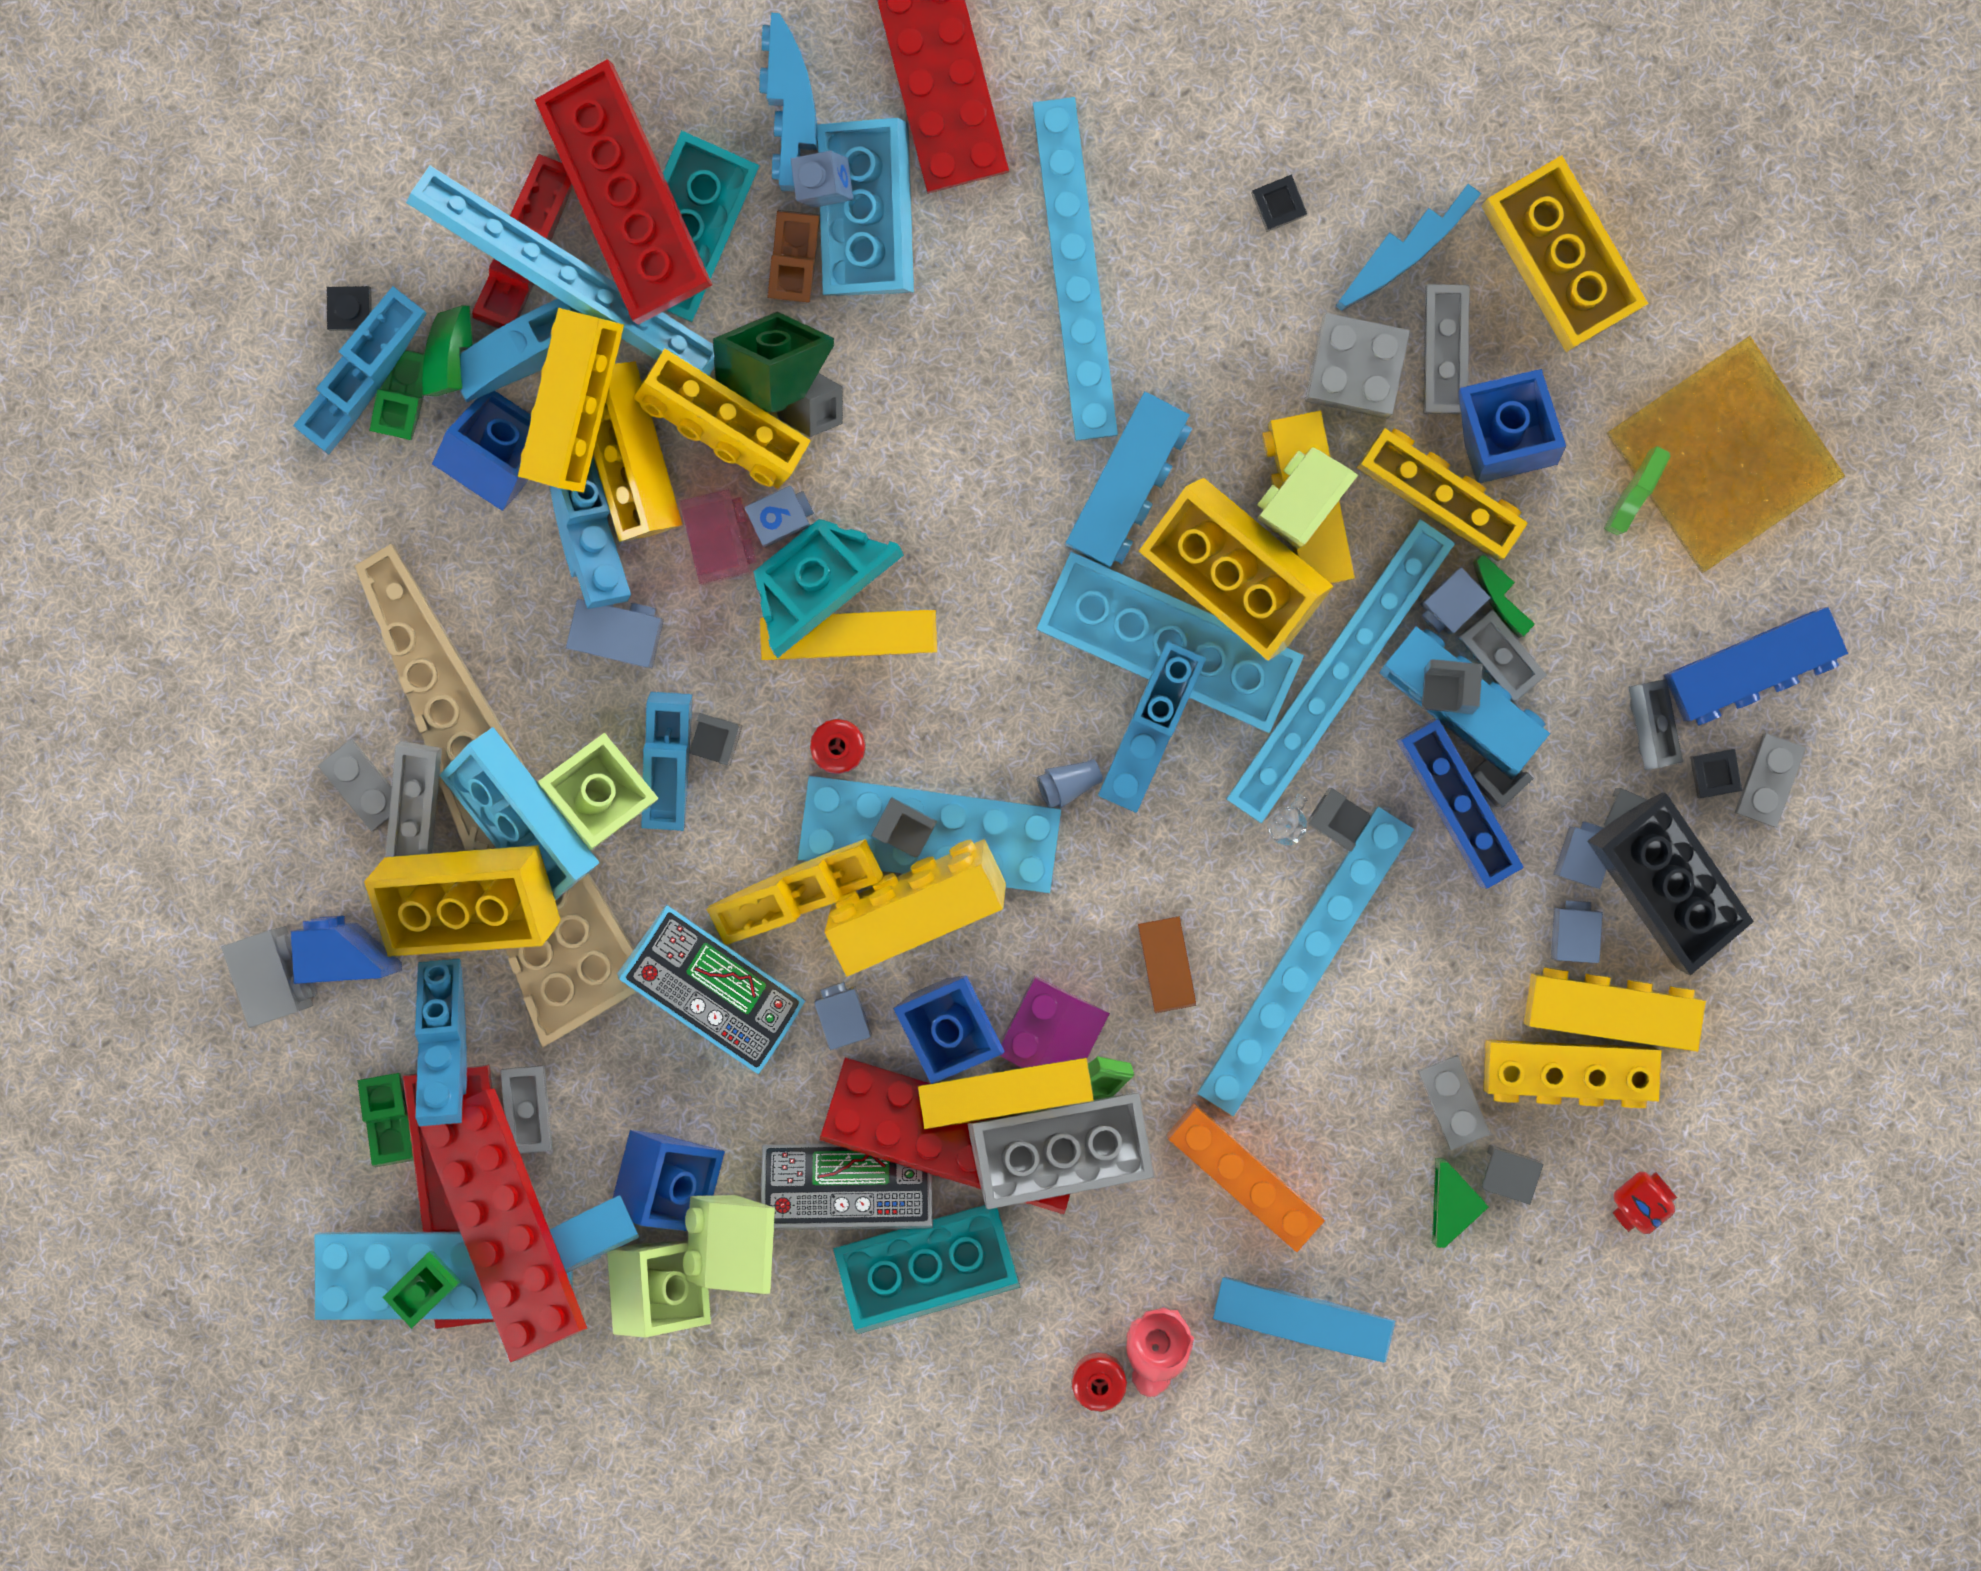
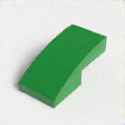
M461 305L437 313L425 347L422 375L423 396L437 397L462 389L459 352L467 350L473 345L470 306Z
M405 350L381 388L377 389L369 431L407 440L413 439L424 398L422 387L424 353Z
M1484 554L1478 556L1473 561V566L1481 588L1491 597L1488 602L1499 618L1518 638L1524 637L1535 623L1504 596L1515 582Z
M394 1073L357 1080L362 1121L367 1126L372 1166L376 1168L414 1161L406 1096L401 1074Z

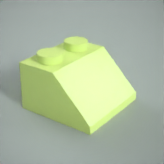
M1314 447L1306 455L1298 451L1283 470L1289 477L1281 488L1278 489L1272 484L1257 504V506L1263 509L1257 519L1297 550L1307 543L1358 476L1351 469Z
M605 733L538 781V785L590 850L594 849L658 800L655 793Z
M738 1195L690 1196V1208L685 1216V1225L688 1231V1248L683 1257L686 1281L709 1289L770 1294L775 1208Z
M688 1240L634 1244L618 1247L607 1252L613 1334L646 1338L711 1324L708 1288H703L686 1281L683 1257L688 1248Z

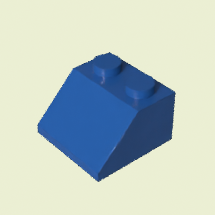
M1542 369L1459 388L1464 445L1477 482L1484 483L1559 464L1566 448V443Z
M496 391L477 398L446 430L432 465L501 511H504L528 481V479L518 477L521 464V453L525 447L531 423V414Z
M967 975L946 978L913 992L893 1008L931 1084L1000 1056L1005 1052Z
M630 1130L613 1198L621 1196L632 1222L637 1225L687 1231L685 1216L690 1208V1196H714L725 1151L662 1134Z

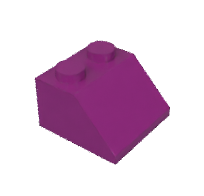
M1034 975L1000 1042L1005 1051L1000 1057L1022 1068L1088 1058L1110 1013Z

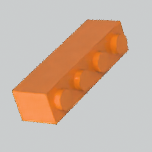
M1195 1103L1166 1134L1169 1141L1295 1252H1298L1324 1223L1325 1220L1319 1212Z

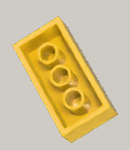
M1563 155L1487 198L1481 205L1565 352L1572 350L1648 304Z
M1204 477L1183 489L1139 549V552L1268 661L1288 647L1334 587Z
M983 839L976 843H973L972 840L960 842L949 850L950 854L937 860L933 856L921 859L910 867L911 871L896 877L895 873L887 874L879 883L873 884L872 888L861 893L853 891L844 894L836 903L831 905L824 933L846 977L1003 910L1006 882L986 840Z
M539 845L384 857L364 881L388 957L543 946L561 921Z

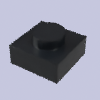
M1292 174L1254 189L1251 192L1266 232L1307 216V211Z
M326 287L327 330L356 331L372 312L371 287Z
M1735 749L1690 756L1697 798L1742 791Z

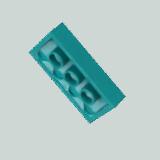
M681 130L663 175L711 280L760 165ZM706 289L664 312L693 322Z
M986 1205L933 1219V1228L899 1229L833 1248L853 1327L857 1334L1021 1288L998 1208L986 1209Z

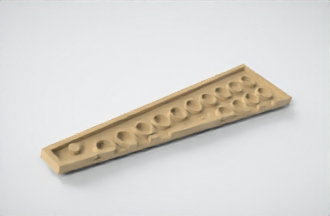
M390 544L354 565L375 620L381 629V635L388 653H390L403 692L410 703L419 733L422 734L425 745L442 748L440 774L469 743L492 727L495 728L524 765L395 546ZM439 776V784L465 851L496 849ZM589 873L555 901L561 921L543 946L505 949L542 1048L637 992L619 980L617 975L634 948Z

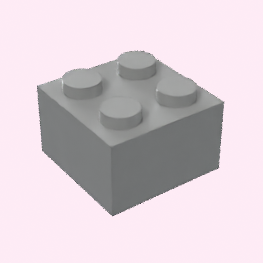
M1326 313L1321 321L1305 402L1388 419L1393 415L1410 330Z
M286 926L271 929L221 946L248 1028L313 1006L311 998L316 996L314 983L294 984L291 933H288Z

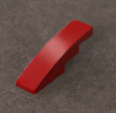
M538 154L510 214L512 218L550 242L573 188L563 163ZM493 258L489 266V276L472 310V318L498 329L519 318L534 283Z

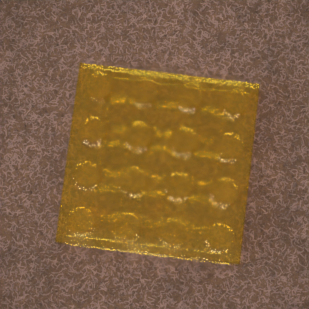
M1751 336L1746 337L1606 432L1634 475L1637 473L1650 449L1658 446L1670 452L1671 457L1649 497L1701 573L1706 572L1845 477V474Z

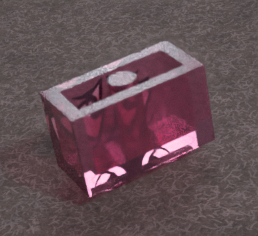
M726 489L679 501L699 584L704 586L752 574L750 564L757 563L752 539H743L740 523L746 522L747 517L742 498H733L732 491Z

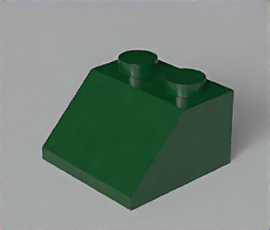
M777 311L713 338L715 380L746 400L760 406L765 411L778 412L784 410L787 405L805 397L834 347V338Z

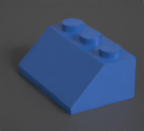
M344 915L319 917L318 919L303 921V929L291 931L294 984L377 979L402 971V962L395 956L388 957L385 947L358 923H345Z

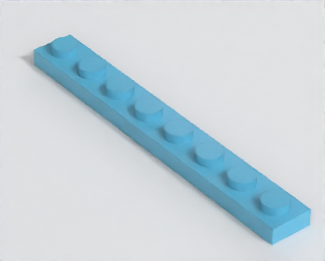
M1075 97L1033 102L1075 441L1118 436Z
M432 166L427 168L406 201L408 205L585 315L624 324L621 338L653 359L657 360L662 351L667 349L710 376L714 369L712 343L663 312L639 325L632 321L614 281Z
M1418 520L1226 800L1259 823L1264 821L1453 548L1455 542L1423 520Z
M1376 807L1367 824L1355 840L1356 846L1352 852L1349 851L1199 1088L1198 1095L1234 1117L1414 831L1412 827L1382 808Z

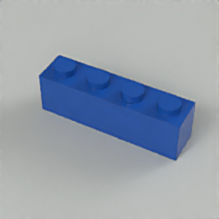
M1823 607L1666 673L1664 677L1667 679L1668 686L1683 721L1695 719L1699 726L1721 717L1719 709L1735 703L1736 708L1739 709L1761 700L1758 692L1774 686L1775 691L1779 692L1799 684L1798 675L1813 669L1815 676L1830 671L1839 666L1838 658L1849 653L1829 607Z
M1432 719L1397 739L1396 742L1479 886L1488 889L1523 869V864L1440 720Z

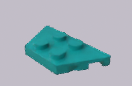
M818 519L753 571L757 590L761 597L760 604L763 618L766 621L769 634V646L773 654L779 658L903 557L904 554L901 547L895 542L889 541L887 545L869 539L866 533L854 529L844 530L835 523Z

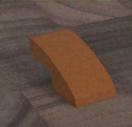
M785 210L777 211L767 298L810 303L820 214Z
M1180 916L1138 924L1155 1014L1196 1006Z

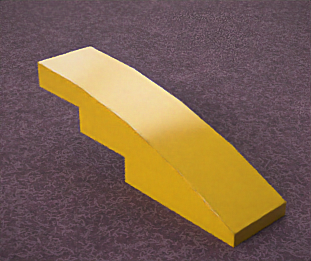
M936 610L831 614L779 658L773 654L769 646L766 621L764 618H760L761 660L937 653Z
M866 839L755 883L709 905L706 910L723 943L728 945L795 922L801 914L836 903L844 894L879 883L884 875Z
M1087 1058L918 1086L924 1129L1094 1101Z

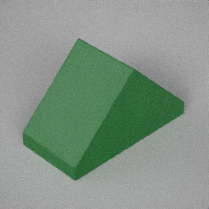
M1435 1158L1432 1243L1436 1248H1446L1489 1206L1444 1158Z

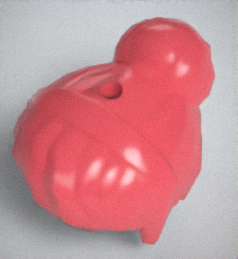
M1163 1307L1146 1311L1141 1318L1131 1322L1126 1336V1349L1133 1368L1132 1382L1139 1393L1146 1397H1156L1167 1389L1171 1379L1179 1375L1186 1367L1192 1351L1194 1337L1190 1333V1327L1181 1317L1178 1310H1169ZM1154 1344L1159 1346L1158 1351H1153L1152 1346Z

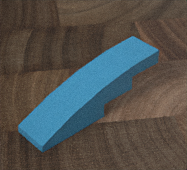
M1467 184L1443 217L1428 208L1404 242L1389 232L1338 301L1336 307L1341 311L1381 290L1414 266L1453 229L1482 193L1470 184Z
M392 286L338 351L342 355L341 359L317 386L316 390L320 394L295 422L293 427L329 455L377 393V389H380L427 313Z
M1229 1277L1222 1278L1213 1316L1215 1320L1383 1363L1387 1360L1396 1322L1392 1319L1326 1300L1311 1299L1280 1289L1265 1288Z

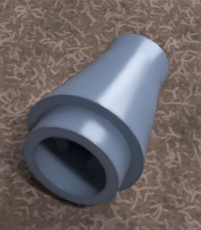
M1094 759L1082 763L1045 769V774L1037 777L1040 793L1049 808L1057 805L1062 808L1093 786L1103 782L1100 768Z

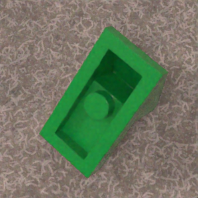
M429 1251L382 1298L412 1329L443 1298L457 1287L461 1280L434 1251Z

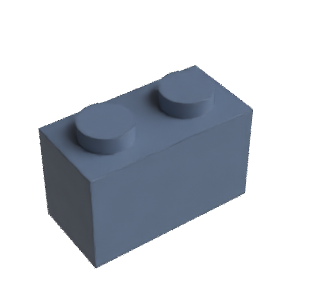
M577 598L566 649L653 669L664 619L654 617L656 608L631 603L630 610L613 607V604L587 609L585 600Z

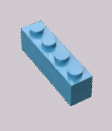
M1144 391L1075 523L1065 546L1109 569L1114 560L1121 564L1123 563L1134 542L1126 538L1133 523L1142 526L1153 503L1146 500L1153 485L1162 488L1173 467L1166 463L1172 448L1174 447L1181 451L1192 430L1191 427L1185 424L1190 414Z
M1416 626L1379 673L1422 707L1424 670L1430 660L1472 662L1460 655L1457 658L1443 648L1445 643L1437 634L1429 629L1422 631ZM1483 679L1481 681L1480 707L1473 714L1426 710L1510 779H1513L1522 770L1551 734L1543 728L1546 724L1537 714L1529 709L1522 711L1510 701L1512 696L1507 690L1494 682L1489 685Z

